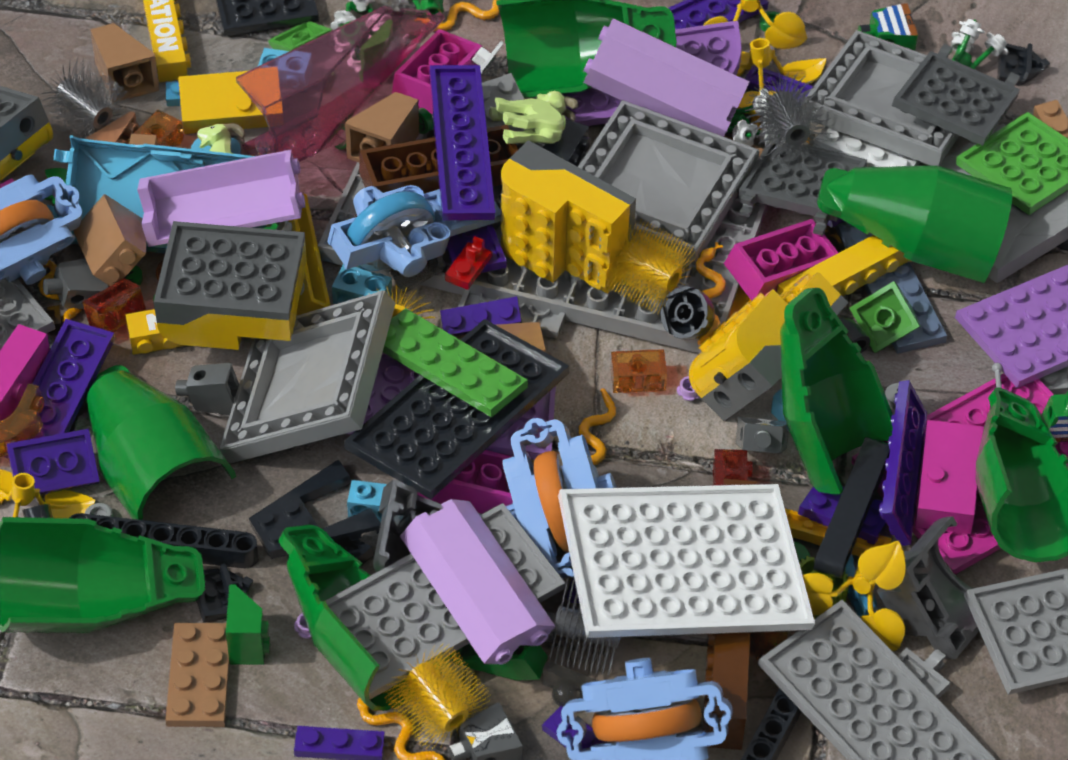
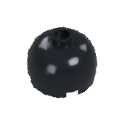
M689 286L678 287L666 297L668 300L665 306L662 305L661 322L669 334L683 340L699 339L707 334L713 326L715 319V307L710 297L703 291Z

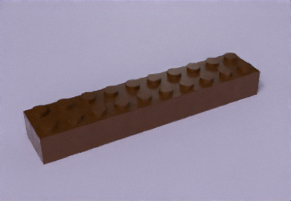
M724 479L723 485H757V481ZM750 632L708 634L705 682L713 681L721 686L723 697L731 703L733 712L727 723L728 733L725 740L720 744L707 747L742 750L747 713ZM707 694L704 695L703 710H705L709 702V695ZM716 702L715 708L711 713L717 714L721 722L722 716L726 711L720 710ZM704 717L702 731L705 733L714 732V728L706 722Z

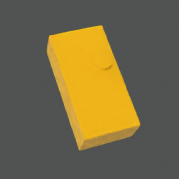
M278 68L178 77L184 134L198 133V130L216 124L234 123L243 129L283 126Z

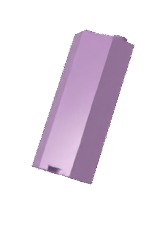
M612 19L609 28L603 27L598 37V40L602 42L594 60L588 59L583 72L587 73L584 80L585 84L619 100L627 101L724 137L749 81L616 19Z
M292 150L141 178L137 190L144 211L142 228L148 247L168 243L173 221L251 228L301 218L302 208H305V199L299 188L298 174L301 173L298 158H293Z
M450 499L441 504L443 509L431 515L424 512L415 517L400 537L484 664H504L512 658V653L519 645L538 646L548 639V634L555 628L554 623L470 501Z

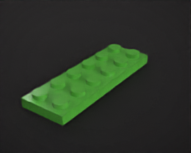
M407 308L391 319L383 353L486 415L494 416L528 388L527 379Z

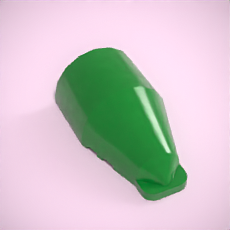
M496 0L504 31L508 74L512 73L523 98L537 97L538 94H547L551 91L566 94L582 92L591 88V86L584 83L587 73L583 72L589 58L594 60L602 42L598 40V37L604 26L609 28L612 19H616L674 47L677 45L674 16L671 10L665 6L647 8L612 0Z
M938 165L856 167L849 171L831 168L825 172L821 181L817 205L822 212L841 218L867 235L870 232L883 240L882 244L888 248L890 245L904 253L903 257L910 261L985 283L1003 241L1013 194L1010 187Z
M807 288L787 304L784 311L785 321L780 329L783 415L811 485L818 492L841 494L843 489L832 461L848 451L861 447L865 437L888 441L893 431L891 423L893 413L874 365L871 361H866L861 355V348L858 343H852L847 336L848 330L830 307L825 292L821 288Z
M115 365L97 375L84 403L89 411L99 467L103 478L132 519L143 520L142 510L146 500L160 481L175 470L191 463L202 461L217 462L222 465L231 479L236 477L234 469L187 406L131 374L125 366Z
M996 387L988 397L991 409L986 417L976 460V484L991 532L999 547L1014 558L1031 562L1059 560L1068 556V466L1066 465L1068 457L1066 454L1060 456L1056 450L1055 445L1057 441L1043 422L1039 410L1033 403L1003 388Z
M2 517L0 522V630L8 633H90L172 606L176 602H195L205 590L201 554L193 547L172 546L140 535L137 538L121 533L122 530L115 527L109 529L96 525V521L90 519Z
M314 525L285 528L279 538V543L289 554L287 571L315 647L373 711L393 709L392 706L404 697L398 698L401 693L394 696L395 693L401 690H397L400 687L397 686L387 692L384 691L370 699L369 688L380 665L325 602L371 575L360 568L362 562L335 543L323 529ZM454 652V653H452L451 655H449V656L444 660V662L447 661L449 657L451 658L456 652ZM398 698L392 705L390 704L392 700Z

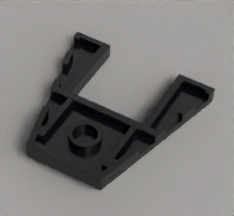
M339 460L333 462L249 518L252 529L271 559L289 555L279 543V538L285 528L302 525L318 527L304 503L351 484L350 476ZM370 508L327 526L323 530L333 541L346 537L351 541L362 538L361 534L376 531L379 534L381 522Z

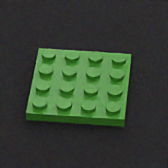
M1027 112L990 135L983 146L976 144L957 156L956 165L974 177L1010 187L1013 194L1012 204L1030 215L1068 190V138Z

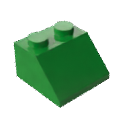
M229 585L226 622L229 664L264 665L265 654H270L269 621L263 620V610L236 585Z

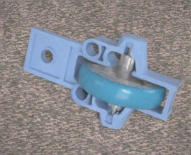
M410 185L383 193L376 187L369 186L360 190L353 199L357 217L332 224L327 242L339 256L346 270L356 266L367 271H379L391 267L405 277H412L425 268L427 260L440 257L445 253L449 237L501 221V209L495 203V220L442 221L440 189L424 194L419 187Z

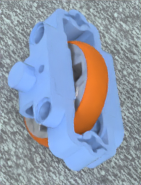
M27 175L0 188V280L6 278L8 282H12L22 277L27 285L38 282L46 275V270L43 266L48 263L50 255L66 248L74 241L75 238L71 231L80 226L82 209L78 204L79 192L75 187L66 185L60 177L53 176L38 183L34 175ZM53 195L55 198L54 209L63 218L54 219L51 210L42 201L46 197Z
M533 418L525 424L524 429L512 435L511 445L514 457L503 460V468L513 504L506 506V508L560 577L565 578L569 576L575 579L573 569H571L572 563L558 498L560 489L617 488L611 473L602 476L598 475L597 468L593 465L589 448L583 435L571 438L568 427L561 421L555 419L545 422L542 419ZM538 428L544 430L540 432V438L534 436L538 433ZM555 436H558L559 452L547 451L538 455L534 460L533 467L525 446L534 444L540 448L546 447L552 443ZM554 538L563 551L568 552L560 563H557L556 559L557 550Z
M651 658L626 661L627 675L582 684L583 698L568 701L562 709V722L557 729V737L566 746L568 757L571 760L709 759L707 746L720 744L725 740L728 733L727 723L733 712L731 703L723 697L722 688L717 682L698 683L695 669L653 672ZM699 695H709V702L704 710V717L706 722L714 728V732L692 731L681 733L699 725L701 709L695 698L700 697ZM716 702L720 710L726 711L722 716L721 722L717 714L711 713L715 708ZM577 711L596 712L592 718L593 732L599 740L609 742L590 746V748H582L581 740L586 734L587 727L583 719L577 716ZM569 725H572V728L575 730L578 729L574 739L571 733L565 732Z

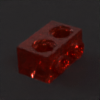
M126 278L82 302L89 326L114 333L118 328L127 324L125 314L147 311L140 286Z
M714 449L713 486L723 485L724 479L748 481V477H752L753 462L748 461L747 450Z

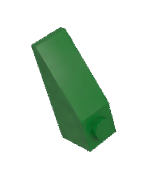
M471 643L458 649L455 654L458 657L456 661L460 660L457 663L458 665L463 662L462 665H466V668L469 667L470 669L512 680H540L548 659V655L540 645H519L512 653V658L501 665L484 664Z

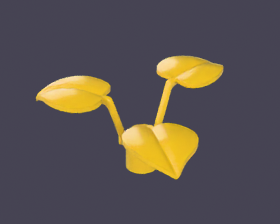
M740 0L741 3L737 5L733 21H738L742 10L747 12L760 11L767 24L770 25L765 32V38L769 40L771 46L778 49H790L806 41L805 25L797 14L783 12L778 14L774 22H772L760 4V0ZM723 16L709 19L703 25L729 21Z
M757 38L750 43L751 50L749 53L742 51L741 63L736 76H741L745 70H750L755 64L758 67L759 90L761 88L764 89L763 68L769 66L771 60H773L782 75L792 79L795 78V80L803 83H808L809 81L813 83L822 75L827 61L826 58L801 60L788 63L782 67L775 56V50L770 49L769 40ZM760 91L744 93L738 106L739 109L753 105L750 102L753 101L755 95L758 96L760 94ZM755 110L747 112V114H757Z
M0 469V504L5 499L7 501L13 499L15 502L13 517H18L20 506L29 505L34 497L39 505L50 503L53 518H69L76 513L85 514L86 509L95 504V499L68 490L47 493L44 502L40 496V489L35 488V480L32 475L19 473L12 477L11 472Z
M900 541L872 547L864 551L859 557L854 577L849 576L847 581L835 591H832L833 581L826 575L820 573L802 575L813 615H821L833 606L832 597H837L848 586L852 585L856 592L867 594L869 615L860 617L862 621L891 651L900 649L905 635V624L902 617L890 609H879L875 613L873 610V589L875 584L884 590H892L898 587L904 579L906 559Z

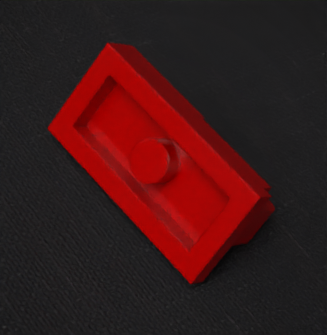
M474 236L473 243H467L445 273L446 282L466 290L470 289L493 256L492 251L485 249V240Z

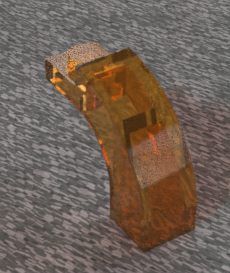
M28 383L16 410L9 417L0 421V457L8 455L7 443L34 439L41 430L43 423L39 413L43 410L44 398L39 386Z

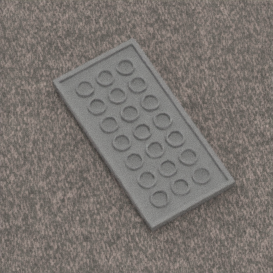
M503 503L480 515L539 603L565 589L563 579ZM412 554L325 601L333 613L380 665L369 688L370 699L390 689L393 685H397L400 683L397 681L403 680L402 678H407L406 675L409 672H405L406 670L411 671L412 667L415 668L422 661L423 663L429 662L432 654L434 657L431 661L439 653L445 654L442 657L444 658L451 652L453 653L454 650L457 651L470 643Z
M843 600L814 619L815 624L812 630H799L761 657L758 665L847 760H996Z

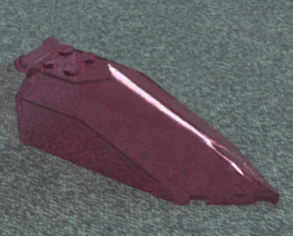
M382 6L237 76L236 83L261 111L269 127L268 132L242 144L243 150L249 156H261L292 150L293 158H298L299 162L331 147L345 131L346 121L359 114L391 76L445 19V16L440 11L437 14H431L429 10L409 8L393 11L389 6Z

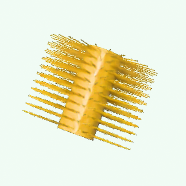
M645 227L642 233L641 229H639L638 235L637 231L635 236L632 234L633 241L631 238V241L629 242L628 240L624 247L623 245L621 246L623 249L620 251L618 259L614 261L616 263L614 266L617 265L616 268L619 270H615L614 275L616 274L613 282L618 277L619 279H617L616 283L619 280L620 283L616 289L619 288L623 281L622 287L625 283V288L629 284L626 291L631 286L632 291L636 286L634 293L631 295L632 297L638 289L635 298H637L638 293L641 291L640 296L644 292L642 299L647 294L648 297L650 296L649 301L653 297L651 304L656 299V301L659 300V305L662 298L664 301L666 294L668 296L669 292L678 287V283H681L679 282L680 279H684L681 276L683 274L682 267L685 265L683 263L686 258L684 260L683 258L687 251L683 256L681 255L684 252L683 249L680 253L683 244L678 252V246L674 250L676 243L671 248L674 239L669 247V241L664 247L662 240L667 232H665L660 242V237L655 242L657 235L653 239L654 233L649 239L651 232L646 237L645 235H647L650 229L648 228L644 234Z
M452 652L442 660L441 658L445 654L440 656L439 659L436 657L434 662L431 661L433 659L431 656L429 662L423 663L422 661L415 668L412 667L411 671L406 670L405 672H409V674L406 675L407 678L402 679L407 681L397 684L400 687L397 690L401 689L400 691L402 692L398 698L404 697L394 705L396 706L402 700H406L394 709H399L404 703H407L403 708L408 705L410 706L404 712L412 708L409 713L415 712L411 716L413 717L417 714L411 721L419 717L416 722L421 720L418 725L420 726V724L424 723V726H426L417 736L427 730L425 734L429 732L433 734L429 740L436 735L438 737L442 730L444 733L450 731V735H452L454 729L459 728L468 717H473L468 715H476L472 714L474 712H469L476 709L473 707H476L478 703L474 704L472 702L480 693L473 696L475 692L471 693L474 688L467 691L472 685L470 684L466 687L471 681L469 680L468 683L464 684L466 680L462 681L463 676L458 679L465 673L463 672L456 676L460 673L459 671L455 672L457 668L455 667V669L451 670L456 666L457 663L455 662L454 664L453 662L458 657L451 663L448 662L454 658L455 654L444 662ZM429 734L425 739H423V740L420 741V742H423L424 740H426V739H427L429 736H431V735Z

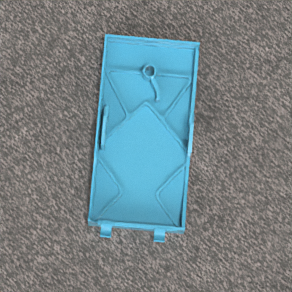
M70 135V151L55 149L53 160L68 163L66 185L75 187L79 192L78 204L82 209V220L104 194L143 218L144 211L137 190L141 178L255 156L152 144L133 145L83 139ZM47 205L54 218H63L56 213L55 206ZM266 225L256 226V227H251V228H261V229H263V228L266 227ZM71 231V233L73 234V236H74V238H75L74 241H73L71 244H77V245H79V243H78V241H77V239H76V237H75V235H74V232ZM146 241V252L166 253L167 244L148 247Z

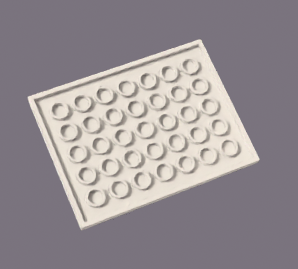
M778 484L560 489L558 498L587 638L813 629L815 622Z

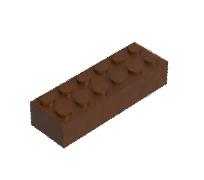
M508 125L487 128L493 187L502 185V167L518 151L516 143L506 144L503 139L504 129L510 130ZM435 137L360 150L359 173L365 188L373 186L385 193L412 185L419 187L424 194L440 189Z

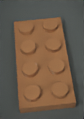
M174 623L165 719L166 727H225L230 665L226 640V623Z

